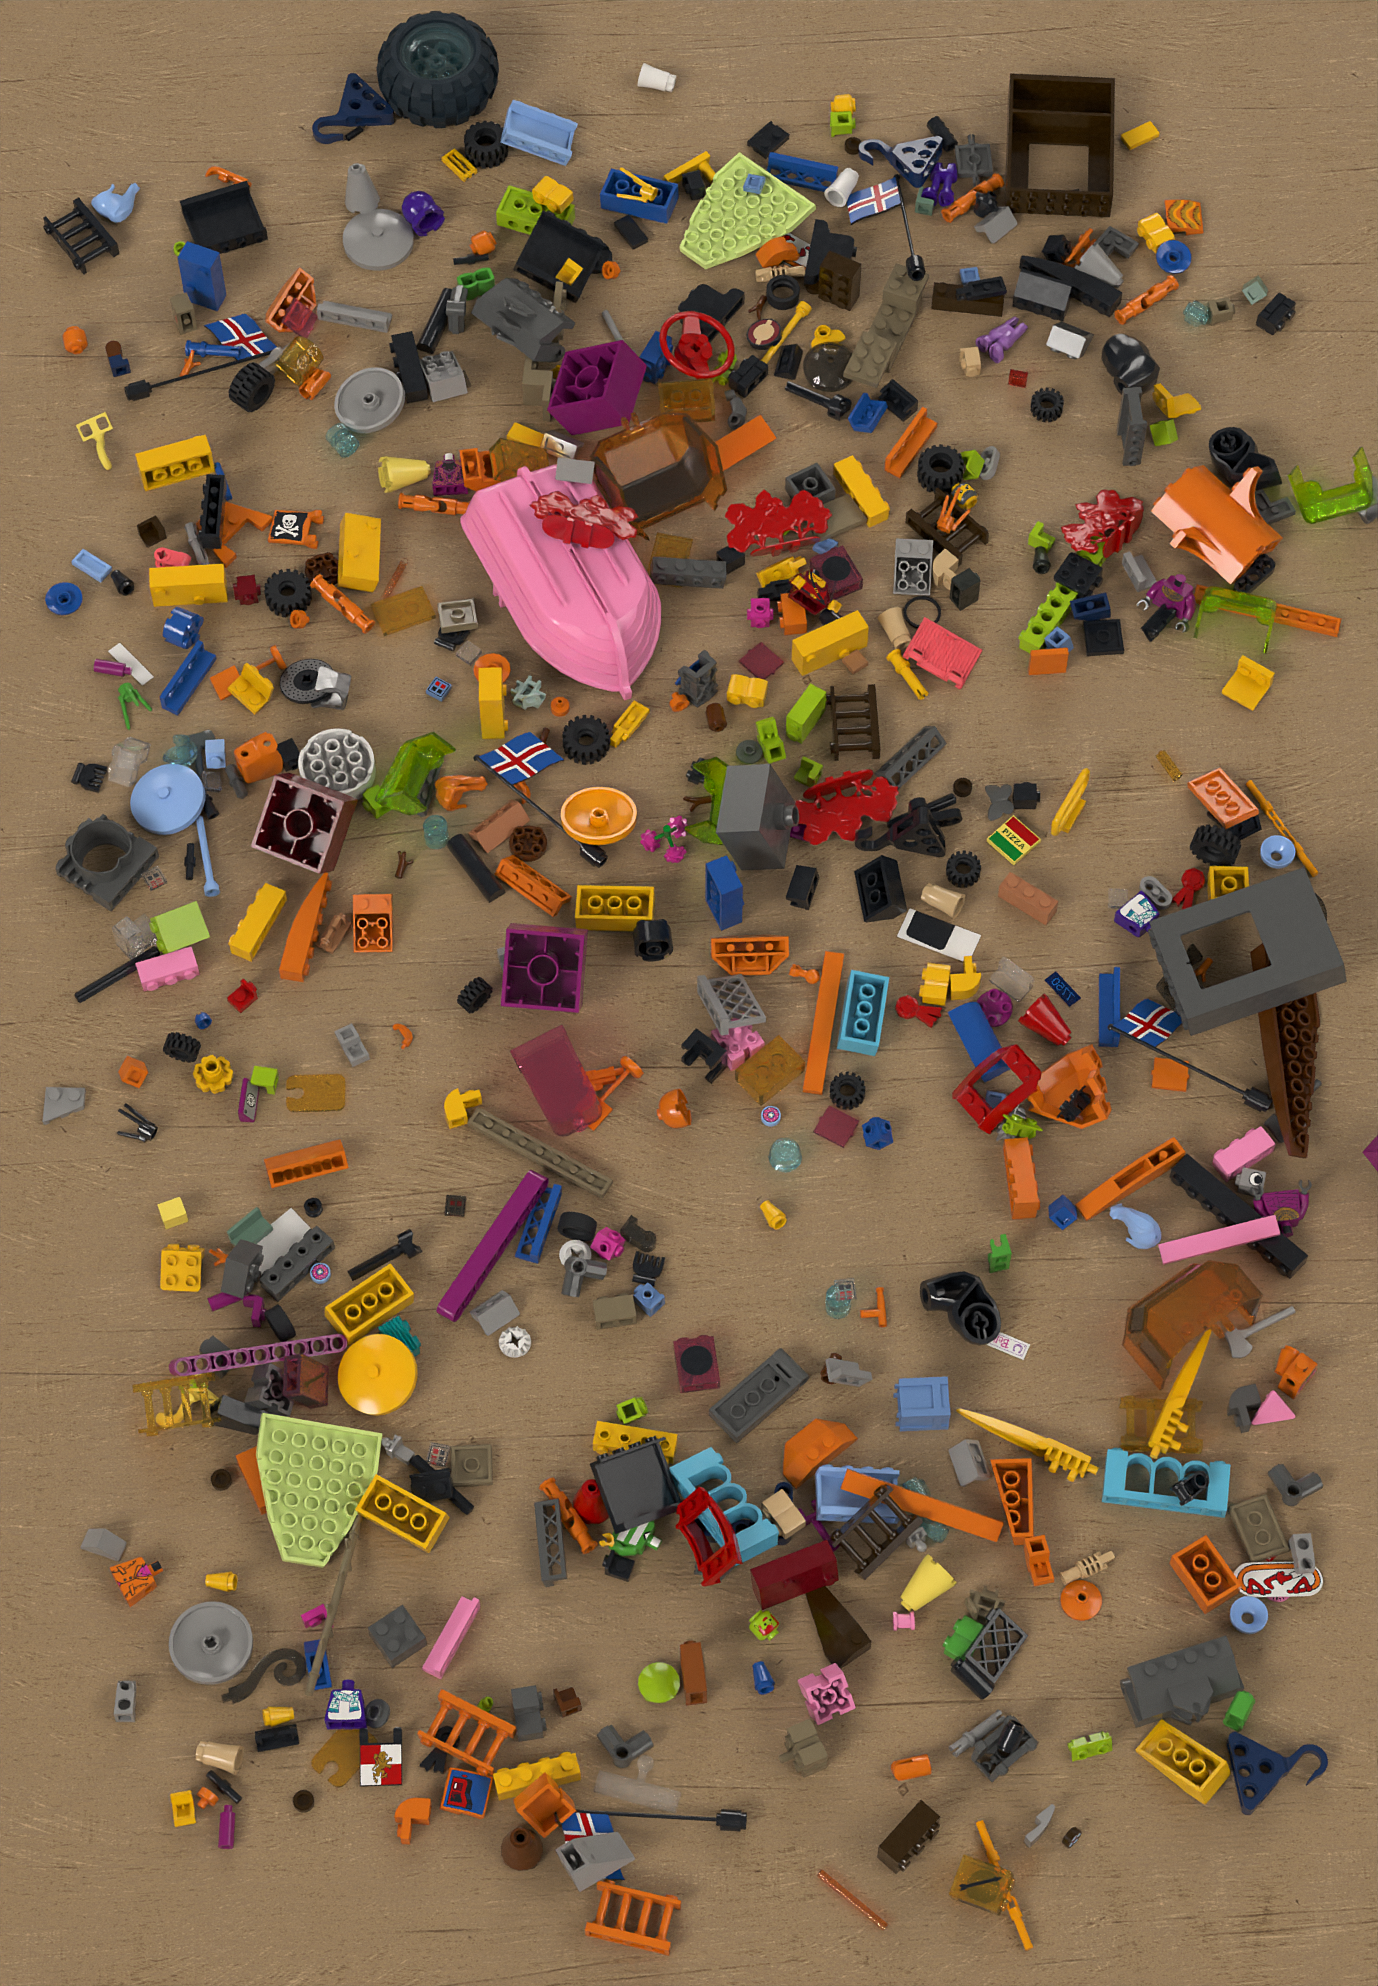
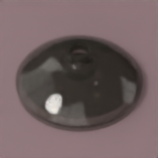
M824 342L814 346L804 358L803 372L805 378L813 387L825 392H835L846 388L853 380L843 377V372L853 353L847 347L835 342Z

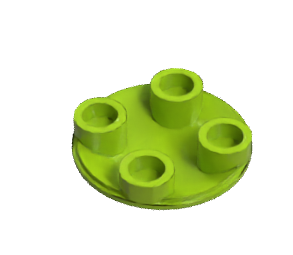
M656 1662L649 1664L641 1671L638 1678V1687L646 1701L664 1703L676 1697L680 1687V1678L672 1666Z

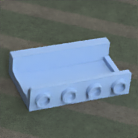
M512 100L507 109L500 143L566 166L572 156L571 145L578 123L520 101Z
M829 1464L822 1465L815 1473L816 1520L847 1522L870 1500L840 1488L847 1468L897 1485V1478L900 1475L899 1470H894L890 1467L873 1469V1467L869 1466L853 1468V1466L846 1465L840 1468ZM880 1503L874 1508L887 1524H897L900 1519L886 1504ZM868 1515L861 1521L862 1523H875Z

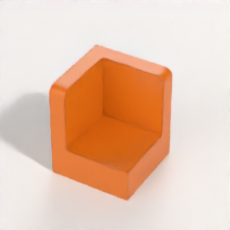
M127 1055L118 1073L122 1082L140 1088L148 1074V1070L144 1062Z

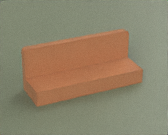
M510 800L468 834L471 839L480 843L486 853H489L510 837L515 827L524 826L530 819L520 802Z

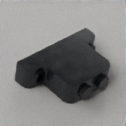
M815 219L804 275V286L806 284L813 285L819 281L820 265L829 250L851 260L852 257L856 258L857 247L854 246V238L849 235L830 233V228H828L826 221Z
M700 284L696 289L690 291L688 298L679 304L678 310L679 312L695 311L704 313L725 326L744 304L745 293L737 288H733L726 294H722L706 284ZM699 320L701 334L706 335L708 341L711 342L719 331L707 322Z

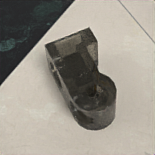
M631 1215L620 1229L621 1237L645 1253L652 1252L656 1248V1235L652 1231H645L638 1226V1219Z

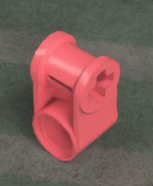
M163 547L158 548L154 552L156 568L189 566L191 557L184 552H177Z

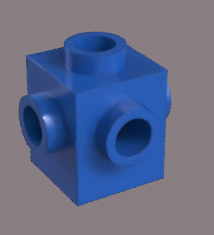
M873 1117L862 1125L866 1147L880 1150L893 1143L889 1121L880 1117Z

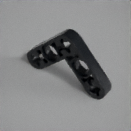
M1266 553L1259 555L1251 565V568L1234 583L1233 593L1248 596L1273 574L1275 561ZM1269 565L1270 568H1269V567H1266V568L1263 570V573H1262L1261 571H1262V569H1263V566ZM1253 574L1257 575L1259 577V580L1253 581L1249 578V576Z
M917 797L912 799L908 805V815L919 807H927L925 798ZM958 808L932 813L940 828L958 824L963 819Z

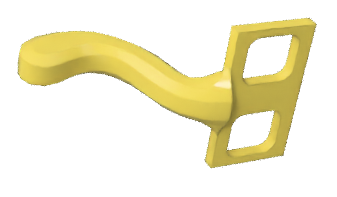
M106 412L77 424L76 427L83 442L91 438L96 440L98 457L103 467L109 470L112 469V464L105 452L104 435L105 432L113 429ZM104 416L109 427L100 430L96 420ZM85 424H89L93 432L88 437H84L80 430V427Z
M188 1388L190 1393L183 1399L177 1413L169 1416L160 1412L156 1415V1422L165 1428L174 1427L185 1418L192 1403L200 1400L203 1404H212L218 1397L207 1388Z

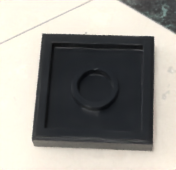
M1120 619L1083 621L1087 656L1124 654Z

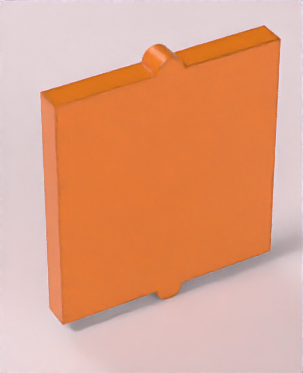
M1155 1057L1154 1068L1151 1071V1075H1153L1152 1088L1186 1092L1187 1079H1189L1188 1067L1172 1059Z

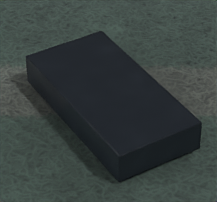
M629 214L614 222L616 229L633 250L648 242L646 235Z

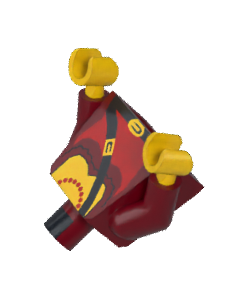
M806 570L803 574L798 573L789 579V584L792 585L788 598L812 614L817 615L824 608L838 613L842 607L840 602L834 599L830 600L828 584L819 577L820 573L818 570Z

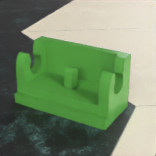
M1006 1234L1000 1235L1001 1246L999 1247L995 1246L993 1239L990 1240L992 1254H988L989 1273L1009 1269L1012 1253Z

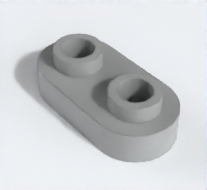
M994 446L987 447L981 454V457L985 460L979 475L982 480L991 479L995 475L1000 452Z
M1152 876L1144 877L1140 881L1139 890L1144 892L1157 909L1165 910L1169 908L1172 902L1171 893L1156 878Z

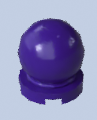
M414 191L404 198L402 203L403 216L406 221L412 224V228L417 235L428 236L427 232L431 230L437 231L442 226L445 220L443 216L444 211L435 204L432 196L425 191Z

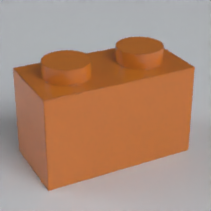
M789 593L781 594L780 601H777L778 613L781 612L782 617H779L780 628L784 629V635L807 633L805 608L788 598Z

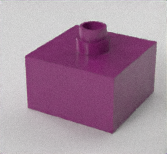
M623 340L565 352L547 411L572 436L629 425L647 365Z
M510 923L506 928L501 1006L579 1013L583 1004L588 929Z

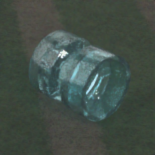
M343 423L332 426L326 433V440L332 447H335V450L342 458L349 457L359 447V441Z
M439 815L427 817L423 823L426 845L432 849L445 847L449 841L447 821Z
M837 1284L836 1288L835 1285H832L826 1292L825 1309L827 1314L835 1319L846 1317L851 1310L852 1299L846 1298H852V1296H847L846 1292L850 1290H846L845 1285ZM838 1286H843L844 1290L839 1291ZM844 1292L845 1297H840L839 1293Z

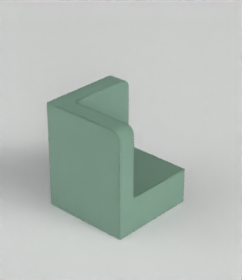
M924 186L919 189L915 202V213L932 216L935 207L934 200L921 197Z
M1258 275L1243 285L1242 292L1251 305L1267 296L1268 289Z

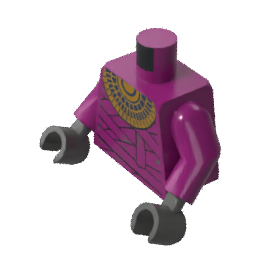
M1177 574L1176 577L1171 575L1168 579H1161L1155 582L1146 593V598L1141 599L1137 603V607L1141 602H1145L1146 607L1143 611L1148 609L1151 599L1153 600L1152 603L1158 607L1165 604L1167 609L1173 608L1176 610L1177 613L1175 615L1177 618L1183 619L1182 622L1176 624V630H1179L1181 625H1183L1182 633L1187 632L1190 627L1188 621H1191L1197 608L1193 595L1194 588L1186 583L1184 575Z
M1302 1179L1299 1181L1298 1185L1301 1188V1192H1299V1189L1263 1193V1187L1258 1185L1259 1191L1255 1194L1254 1188L1250 1187L1249 1192L1254 1196L1255 1211L1263 1218L1275 1215L1281 1233L1286 1237L1293 1236L1292 1227L1298 1226L1299 1220L1304 1218L1308 1209L1309 1193L1307 1191L1312 1186L1310 1180H1308V1186L1305 1188L1302 1187Z

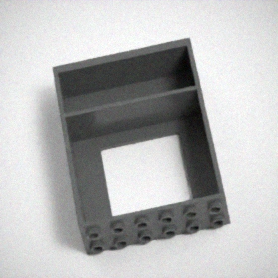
M1304 867L1149 921L1151 929H1148L1151 945L1155 949L1165 981L1168 982V988L1172 998H1174L1177 1012L1181 1016L1184 1030H1189L1191 1036L1347 982L1344 962ZM1245 913H1251L1271 965L1206 989H1201L1192 965L1188 964L1190 960L1181 936Z

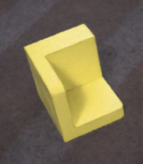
M180 1197L158 1204L165 1229L188 1222Z

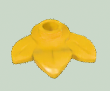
M820 325L814 332L815 338L811 342V347L815 354L824 351L829 355H837L839 352L838 342L844 341L846 337L840 330H831L827 325Z

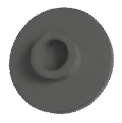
M745 740L737 746L736 756L742 763L754 764L762 757V747L756 741Z
M375 1699L366 1706L367 1726L376 1729L382 1727L388 1721L390 1707L387 1702L382 1699Z

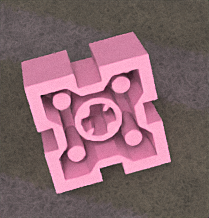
M752 1025L730 1028L729 1034L722 1036L717 1028L711 1031V1039L727 1050V1066L731 1071L744 1065L745 1058L749 1057L752 1060L765 1051V1042L757 1031L752 1033Z
M836 1663L820 1669L821 1675L815 1677L812 1673L797 1680L803 1696L807 1699L805 1703L809 1715L817 1725L833 1719L832 1714L837 1711L842 1715L856 1708L851 1693L846 1689L848 1684L844 1672Z

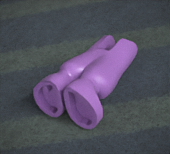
M1014 316L1004 324L993 328L989 335L979 336L976 339V346L981 352L989 350L990 358L995 363H999L1004 358L1003 350H1009L1025 333L1028 326L1021 323L1014 329L1019 321Z

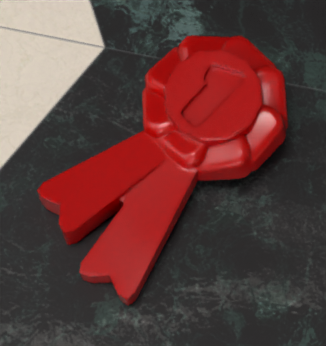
M1196 868L1188 869L1184 872L1181 878L1183 888L1172 898V903H1176L1177 907L1184 900L1182 910L1192 907L1194 892L1202 889L1204 886V874Z
M909 995L900 997L895 1005L898 1016L904 1019L916 1017L930 1028L937 1021V1018L941 1017V1007L921 1006L916 998Z

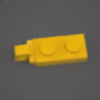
M791 556L756 574L761 587L764 588L765 585L770 584V581L791 578L799 572V567L807 563L804 557L798 556L794 558Z
M634 700L614 724L611 731L613 735L610 738V745L617 748L622 740L626 742L650 713V709Z

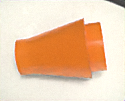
M1285 1345L1284 1349L1280 1351L1274 1372L1283 1377L1285 1371L1300 1352L1291 1346Z

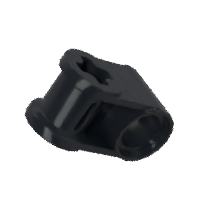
M1197 1471L1172 1485L1170 1490L1175 1492L1180 1500L1179 1504L1183 1506L1208 1487L1209 1477L1204 1471Z

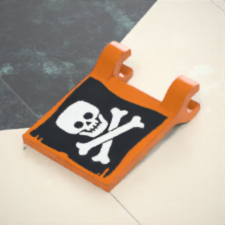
M275 510L268 543L305 545L309 548L317 549L319 543L316 541L317 536L309 535L311 522L323 524L324 516H322V511L297 512Z

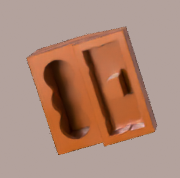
M478 448L459 450L464 487L478 491L501 482L496 450L478 452Z

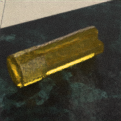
M1165 750L1159 751L1155 757L1173 781L1179 780L1183 774Z

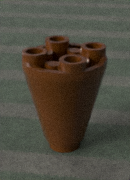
M523 1827L509 1832L501 1844V1856L504 1863L511 1869L518 1871L534 1869L543 1855V1843L540 1837L534 1831Z

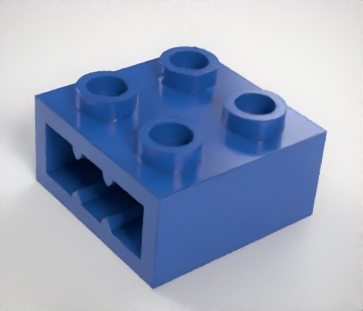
M658 331L654 332L639 357L647 365L643 380L655 385L659 379L663 378L667 365H671L661 350L659 342L660 332ZM667 335V345L672 354V337Z

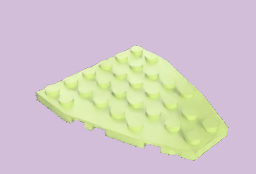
M739 152L714 175L713 183L706 189L705 197L703 200H700L690 218L689 228L685 231V238L679 247L680 252L704 269L714 267L744 256L762 247L773 238L782 237L792 232L816 210V205ZM748 173L765 177L766 181L761 194L743 191Z
M267 1413L261 1414L256 1458L268 1520L282 1561L321 1568L326 1565L350 1530L358 1514L355 1509L374 1476L378 1473L382 1433Z

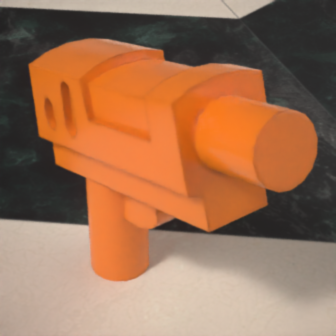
M614 1066L606 1069L583 1072L580 1078L583 1081V1089L588 1088L589 1099H593L592 1092L595 1094L596 1091L603 1089V1085L614 1083L616 1076L623 1074V1067L614 1069Z

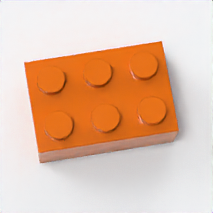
M1207 1535L1171 1557L1169 1564L1204 1614L1239 1594L1242 1585Z

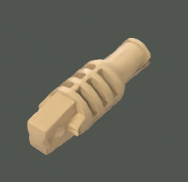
M779 265L777 268L776 266H773V268L770 266L755 271L756 282H769L772 278L779 275H788L793 278L804 277L805 267L804 265L788 267V265L781 267Z
M1099 1551L1076 1562L1074 1567L1059 1573L1064 1585L1080 1577L1086 1579L1107 1569L1106 1564L1113 1561L1115 1556L1112 1551L1103 1555Z

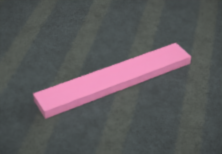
M1272 1215L1158 1244L1163 1265L1279 1236L1280 1231L1276 1216Z

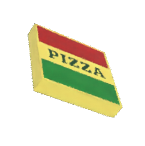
M1014 815L987 838V843L1013 865L1017 864L1041 842V839Z

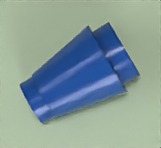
M764 1662L754 1663L752 1667L755 1690L761 1695L772 1692L775 1682Z

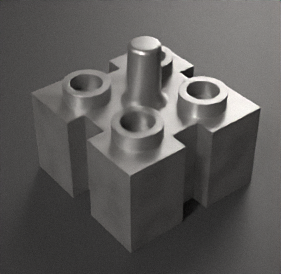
M271 1363L255 1366L251 1381L254 1382V1387L248 1388L244 1403L259 1409L263 1408L268 1414L290 1417L294 1401L290 1400V1397L293 1395L289 1386L290 1373L281 1374L282 1369Z

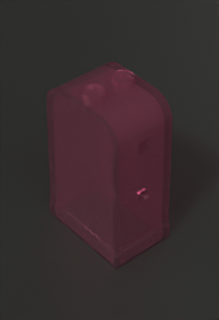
M563 1025L510 1050L520 1073H522L549 1126L556 1135L564 1137L575 1132H582L587 1129L588 1125L596 1122L601 1117L602 1106Z

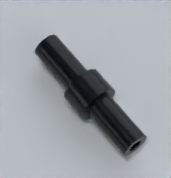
M488 253L483 255L467 254L465 257L453 258L454 265L467 263L468 265H473L475 262L488 261L489 255Z
M193 843L187 844V853L184 858L186 880H193V871L196 866Z
M213 1770L207 1773L206 1777L217 1786V1790L223 1795L226 1794L236 1804L242 1800V1797L231 1788L232 1785L226 1779L222 1780Z

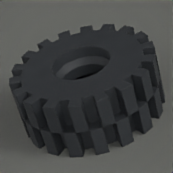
M282 569L278 570L279 574L274 572L272 579L269 577L264 586L266 604L269 606L270 611H274L277 616L281 613L284 618H286V615H291L294 610L306 611L307 606H310L312 600L311 586L308 578H305L302 572L298 574V570L295 569L293 572L290 569H286V572H283ZM291 588L295 590V593L291 596L281 595V591Z
M582 715V718L579 719V716H576L574 722L570 720L568 721V726L565 725L562 734L563 748L570 760L574 758L575 763L582 761V765H586V762L589 761L591 765L594 764V760L599 762L601 761V756L605 757L607 755L606 751H609L610 745L609 729L605 722L601 723L600 718L595 720L593 715H590V718ZM589 736L594 741L592 744L582 745L579 743V739Z
M1206 824V826L1201 825L1197 828L1190 844V850H1192L1191 853L1193 855H1197L1196 858L1198 860L1202 859L1203 863H1210V866H1233L1241 849V842L1237 840L1238 837L1236 835H1232V832L1225 831V828L1221 827L1220 829L1216 825L1211 827L1210 824Z

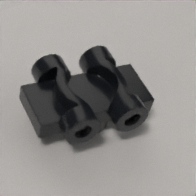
M699 758L697 762L693 761L691 764L693 770H688L686 774L688 781L697 785L699 782L704 784L706 777L703 775H709L711 768L708 767L709 761L703 758Z

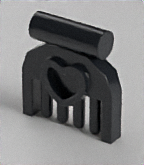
M440 627L434 644L454 651L456 645H460L465 641L470 630L461 631L457 635L459 631L442 633Z
M78 763L71 782L77 785L80 781L81 787L85 790L99 793L101 785L94 782L102 783V780L97 778L104 779V776L95 774V772L105 775L108 767L98 764H88L85 766L83 763Z
M636 1251L633 1261V1272L635 1274L633 1275L632 1282L640 1284L649 1283L651 1286H655V1278L659 1277L662 1273L665 1257H662L660 1267L658 1268L660 1257H657L655 1266H653L655 1256L652 1255L649 1262V1254H647L642 1264L644 1253H641L637 1263L639 1251Z

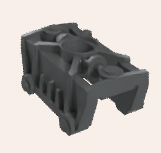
M706 650L698 654L700 669L697 673L687 666H683L678 670V675L681 677L679 694L686 695L688 700L697 708L709 701L718 692L716 689L718 687L716 683L717 662Z
M1008 1715L1004 1719V1723L985 1740H978L975 1743V1749L971 1756L974 1764L992 1783L999 1775H1006L1009 1770L1008 1768L1029 1751H1034L1039 1743L1024 1727V1735L1021 1741L1025 1743L1016 1751H1011L1009 1756H1001L999 1753L1000 1745L997 1743V1740L1005 1723H1008L1010 1719L1020 1722L1011 1715ZM985 1754H993L989 1762L985 1761L981 1764L978 1762ZM995 1763L998 1766L993 1770L992 1774L990 1775L989 1772L991 1771V1766Z

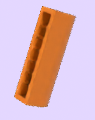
M760 414L703 449L699 454V458L712 474L718 475L777 438Z
M341 1139L264 1159L271 1188L349 1168Z

